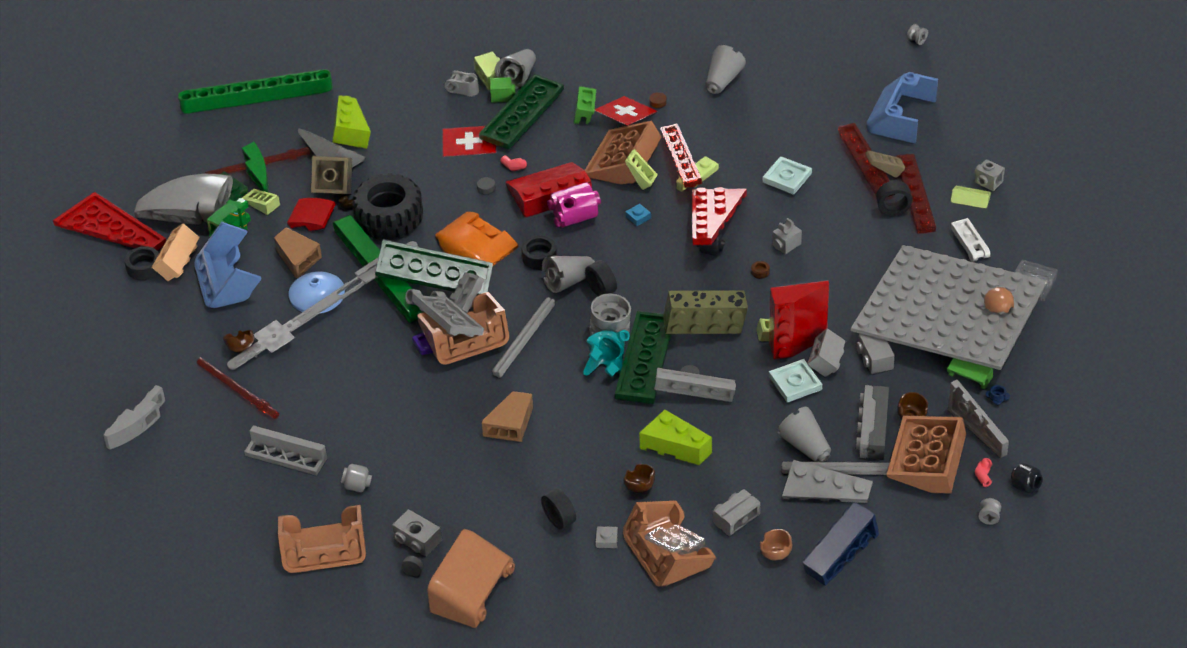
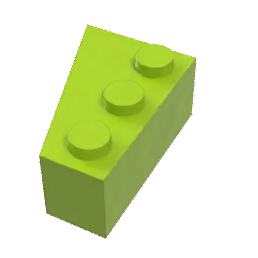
M339 95L335 111L332 142L367 148L371 131L357 99Z
M667 410L662 411L639 433L640 449L642 450L652 449L658 451L660 455L665 453L674 455L676 459L700 465L712 454L711 436Z

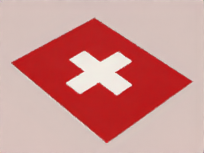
M625 96L595 109V111L627 126L657 112Z
M485 126L443 129V157L496 153V145L479 139V133Z

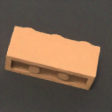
M184 223L171 232L152 268L167 281L174 277L178 278L184 271L182 269L183 266L189 262L190 254L197 248L196 243L200 237Z

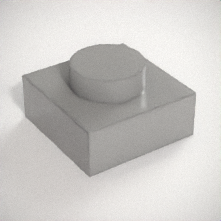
M597 526L596 548H617L618 527Z

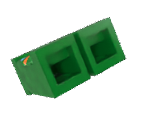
M239 198L237 201L229 199L225 205L207 219L210 237L221 222L248 231L247 223L251 221L250 215L245 212V209L249 207L248 201Z

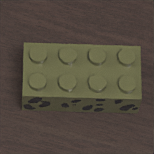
M668 291L663 314L666 334H741L748 309L745 292Z

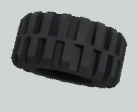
M387 173V175L379 174L377 177L372 176L368 178V181H363L360 187H357L352 197L355 221L372 238L377 237L380 240L388 238V240H392L395 237L401 238L404 234L408 235L413 229H416L423 218L422 196L418 185L410 178H404L400 174L393 175V173ZM386 205H396L390 208H380Z

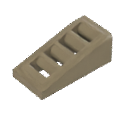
M869 150L866 152L870 164L897 178L905 169L902 160L898 157Z

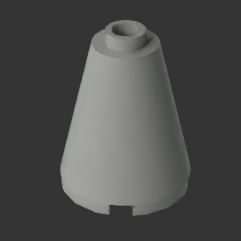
M726 45L718 46L714 50L705 84L709 92L713 94L720 93L742 71L746 61L739 51L736 53L733 51V47Z
M524 49L501 58L495 66L496 77H511V83L515 84V89L523 86L536 61L534 52Z
M589 256L545 257L542 262V271L546 273V277L543 278L544 282L551 292H561L585 279V268L595 261Z
M801 407L798 409V414L794 415L791 413L783 420L778 428L780 430L778 434L814 462H825L830 457L831 449L812 411L808 407Z

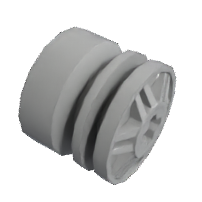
M603 294L596 297L591 304L590 335L605 330L616 333L621 330L629 332L630 303L624 297L617 294Z

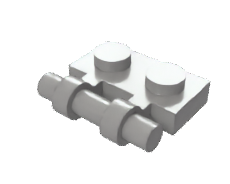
M465 272L462 279L460 278L457 283L459 284L457 289L451 294L449 299L464 312L468 313L472 307L473 299L481 290L485 279Z

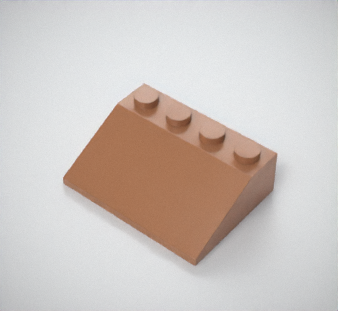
M647 121L608 130L585 169L589 178L621 185L635 183L636 180L625 160L631 151L635 149L648 162L661 139V135L654 123Z
M903 416L887 471V477L930 493L951 494L966 438L963 417Z

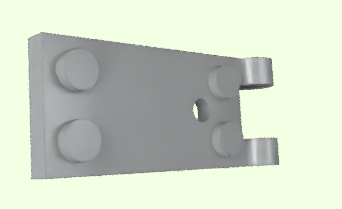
M409 289L406 292L407 304L420 307L421 311L428 314L448 334L453 336L464 334L469 337L483 334L484 328L447 298L444 292L433 291L430 296H423L420 290Z

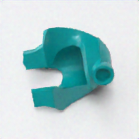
M605 330L591 335L586 341L590 350V357L583 370V375H589L600 364L607 366L605 372L610 377L616 372L620 374L625 341L629 340V332L621 330L616 333Z

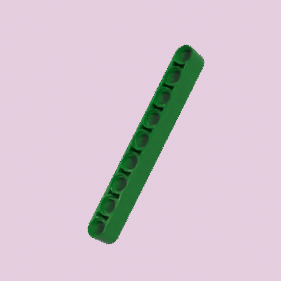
M323 69L184 90L178 94V99L183 113H194L331 91L333 85L330 71Z
M351 215L333 222L336 234L363 267L379 257V248ZM381 276L374 279L409 323L418 320L417 315L424 313L417 305L407 304L406 292L412 289L407 282Z

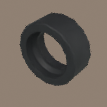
M890 181L884 183L876 192L878 207L886 215L902 214L912 205L913 198L910 188L904 182ZM899 193L904 195L900 201L894 203L884 201L885 198L892 194Z
M533 236L527 239L521 248L523 263L532 269L541 270L545 257L557 256L556 243L547 236ZM537 249L549 251V253L543 256L529 254Z
M148 246L131 250L125 257L128 275L136 280H148L158 275L159 273L152 268L159 255L158 251ZM142 260L153 261L144 267L134 266V264Z
M598 260L585 268L586 280L597 296L612 294L617 290L615 275L604 261Z
M555 488L541 497L543 510L556 528L562 530L576 521L577 516L574 506L561 489Z

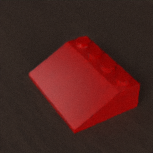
M570 162L507 181L506 186L526 218L549 211L547 201L550 200L551 193L585 182L592 188V182L584 169Z
M829 281L770 288L769 344L773 359L793 357L812 347L815 338L827 329Z

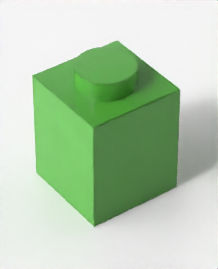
M511 77L490 78L491 102H509L512 99V95L515 94V84L511 83Z

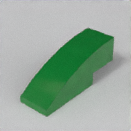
M252 142L242 147L244 160L246 161V172L261 191L268 192L269 184L264 158L256 143Z

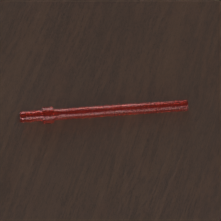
M309 147L297 150L295 148L289 149L285 153L264 157L265 164H270L286 159H297L298 156L310 154ZM245 162L207 171L205 174H221L223 171L229 174L245 170Z
M203 358L197 360L199 366L256 405L259 411L267 413L274 419L278 418L279 412L272 408L266 400L259 399Z

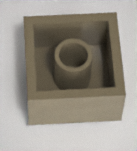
M312 156L311 192L351 194L352 158Z

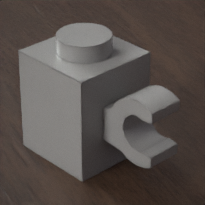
M787 218L785 224L780 222L778 229L773 231L772 245L777 250L787 254L801 245L802 230L797 228L793 221Z

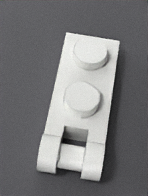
M968 218L951 223L952 231L968 253L971 262L977 261L981 257L984 259L990 257L989 248Z

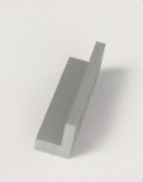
M657 368L654 390L732 402L736 384L735 380Z
M252 426L250 430L251 442L244 451L245 456L316 476L327 460L325 445L257 426ZM255 446L264 448V450L258 452L253 451ZM276 451L282 453V455L276 457L270 456V453ZM296 456L300 460L292 462L288 461V458ZM311 461L317 462L314 468L306 466V463Z

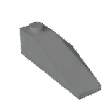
M298 129V133L316 156L352 158V167L365 160V156L343 148L316 134Z

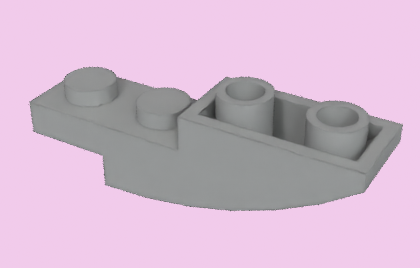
M155 385L133 411L126 409L117 417L116 421L103 435L108 449H113L129 442L146 431L161 416L159 408L165 402L162 387Z

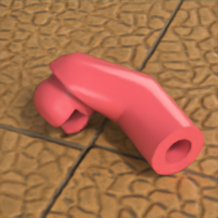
M505 155L500 160L511 171L525 169L527 166V162L521 158L511 160Z
M983 458L974 471L983 487H988L992 483L988 476L992 461L988 458Z

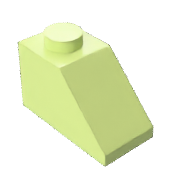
M494 52L474 57L475 71L488 90H490V78H499L498 76L496 77L495 66L500 58L496 57Z

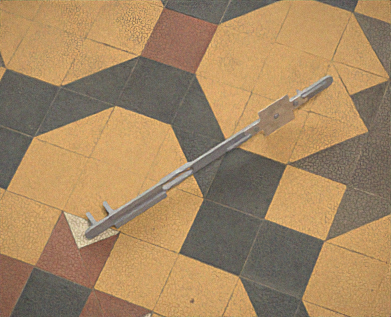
M411 241L406 244L418 247L417 243L414 241ZM379 257L355 272L356 278L345 283L342 287L284 325L275 320L256 332L254 336L258 342L228 361V368H238L251 358H257V354L266 348L273 353L295 337L291 334L292 331L334 303L346 298L364 284L378 277L375 275ZM357 281H361V283H359L343 295H338L340 292L350 287Z

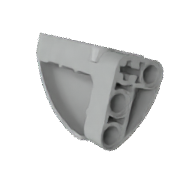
M205 173L179 177L159 185L140 198L136 204L134 214L136 218L199 225L202 223V219L204 222H207V219L229 200L233 178L229 175Z

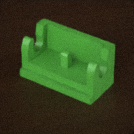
M579 86L574 123L579 124L581 117L587 118L586 124L590 123L591 116L595 110L596 89Z
M953 358L947 368V372H950L949 376H953L956 373L980 383L982 389H986L993 378V368Z

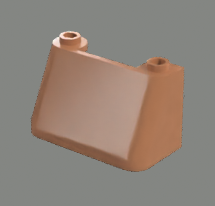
M489 292L476 296L472 302L473 311L467 313L484 328L482 335L469 337L464 334H458L453 336L448 334L442 326L425 312L417 315L419 325L436 359L441 364H450L501 347L508 342L509 331L505 310Z
M677 501L636 502L623 529L625 541L654 584L659 587L670 585L710 568L716 558L707 547L700 548L697 553L681 530L680 525L684 519V512Z
M361 505L345 508L341 514L342 523L301 529L300 521L297 517L293 515L279 516L278 539L284 569L290 573L361 563L366 557Z
M467 529L462 530L429 582L428 598L430 612L476 628L480 621H483L486 617L487 610L485 609L484 602L500 576L506 578L513 573L515 569L513 558L476 533Z

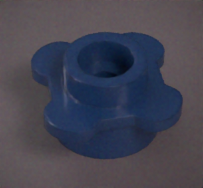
M994 385L990 391L986 392V397L990 398L995 405H999L1002 401L1009 400L1010 394L1006 393L1005 387Z

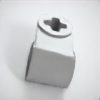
M453 71L450 74V79L444 83L445 89L451 93L466 96H475L479 93L477 76L473 73Z

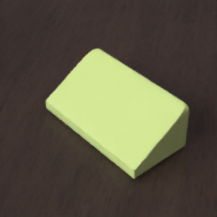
M955 186L952 190L951 202L987 208L991 192Z

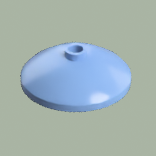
M328 272L307 273L293 282L289 289V300L295 309L304 312L344 284L339 277ZM345 290L340 292L338 295H343L345 293ZM343 299L334 303L321 313L334 309L342 302Z

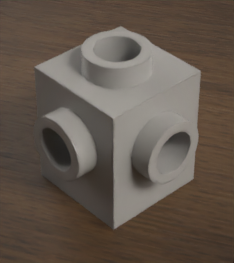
M986 159L975 169V183L994 191L1004 180L1005 168Z

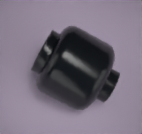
M718 233L712 245H697V247H699L701 253L716 256L719 251L723 252L725 241L722 240V234Z
M1023 463L1011 472L1012 484L1016 489L1032 493L1042 485L1043 477L1041 472L1034 466Z

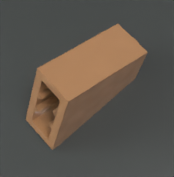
M287 227L274 237L277 253L296 278L302 276L322 258L319 243Z
M515 391L509 394L483 419V436L522 442L533 410L532 394Z

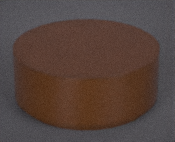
M656 92L650 95L649 103L654 108H662L667 104V97L664 93Z
M764 261L754 262L751 266V274L758 279L766 278L770 274V266Z

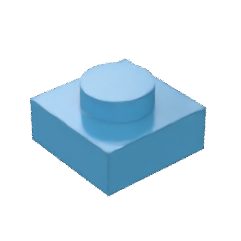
M641 204L625 211L626 218L636 226L651 219V213Z

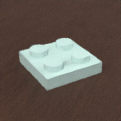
M780 156L763 176V183L795 194L812 174V168Z
M804 359L769 371V378L786 402L822 390V383Z

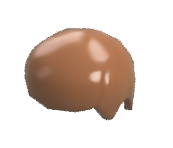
M995 287L986 293L984 297L985 307L990 312L999 313L1003 311L1008 313L1011 307L1014 308V297L1008 289Z
M774 529L766 532L763 543L760 542L762 555L773 561L786 558L792 550V539L789 532L783 529Z

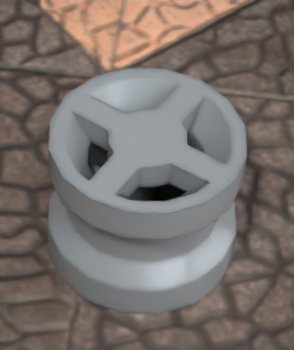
M913 24L908 31L907 39L910 41L914 40L917 44L922 45L928 36V30L925 28L921 29L918 25Z
M991 498L982 500L979 520L989 525L996 524L1000 518V502Z

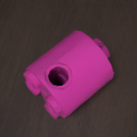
M585 182L551 193L547 204L550 211L553 210L556 227L563 228L597 217L598 205L601 204L598 192L593 191L591 186Z

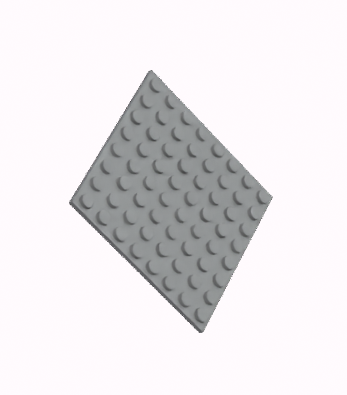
M902 245L852 325L851 331L1001 370L1047 285V280ZM995 287L1008 289L1014 297V308L1011 307L1008 313L1003 311L999 313L990 312L984 303V297L989 290Z

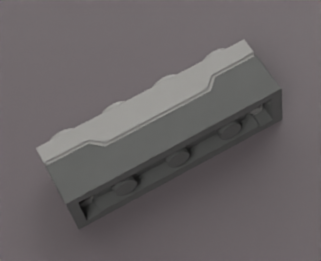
M865 385V393L860 394V405H863V408L859 407V419L862 422H858L857 434H861V437H857L856 449H860V458L884 460L889 387Z

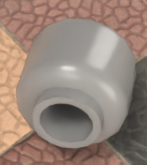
M350 464L348 468L344 467L341 483L344 484V488L347 490L363 492L365 486H370L372 475H368L369 470L367 467Z

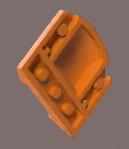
M475 212L464 213L435 234L440 248L445 253L491 262L493 266L518 248L516 241L505 230L503 232L479 218V214Z

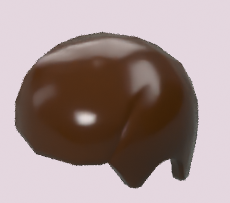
M239 330L237 336H232V334L228 333L223 337L226 346L233 352L245 351L253 344L255 339L252 330L244 332Z
M907 392L901 396L898 403V415L901 419L903 416L927 415L928 401L923 395L917 392Z
M636 464L633 471H626L623 479L624 484L630 491L636 493L646 492L655 482V470L647 464Z

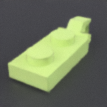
M706 156L679 176V179L676 180V189L682 192L689 186L696 187L719 169V164Z

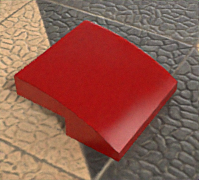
M301 198L298 200L287 224L290 228L306 226L309 231L323 229L336 204L334 201L321 198Z

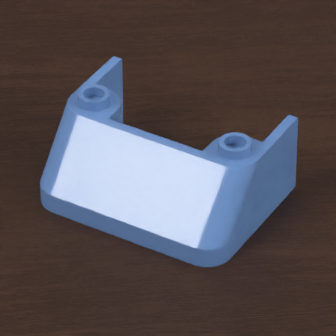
M908 72L883 89L867 121V130L873 134L916 143L918 120L902 116L903 109L897 103L901 95L936 102L938 79Z
M221 222L198 253L194 266L206 306L218 308L243 302L250 297L252 291L261 281V276L237 268L234 269L233 267L240 258L238 245L247 234V230Z

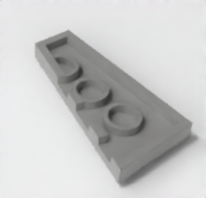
M957 379L951 382L948 410L955 417H963L964 425L1000 458L1007 455L1008 439Z
M793 460L782 499L800 498V500L821 499V501L840 500V502L867 503L873 481Z

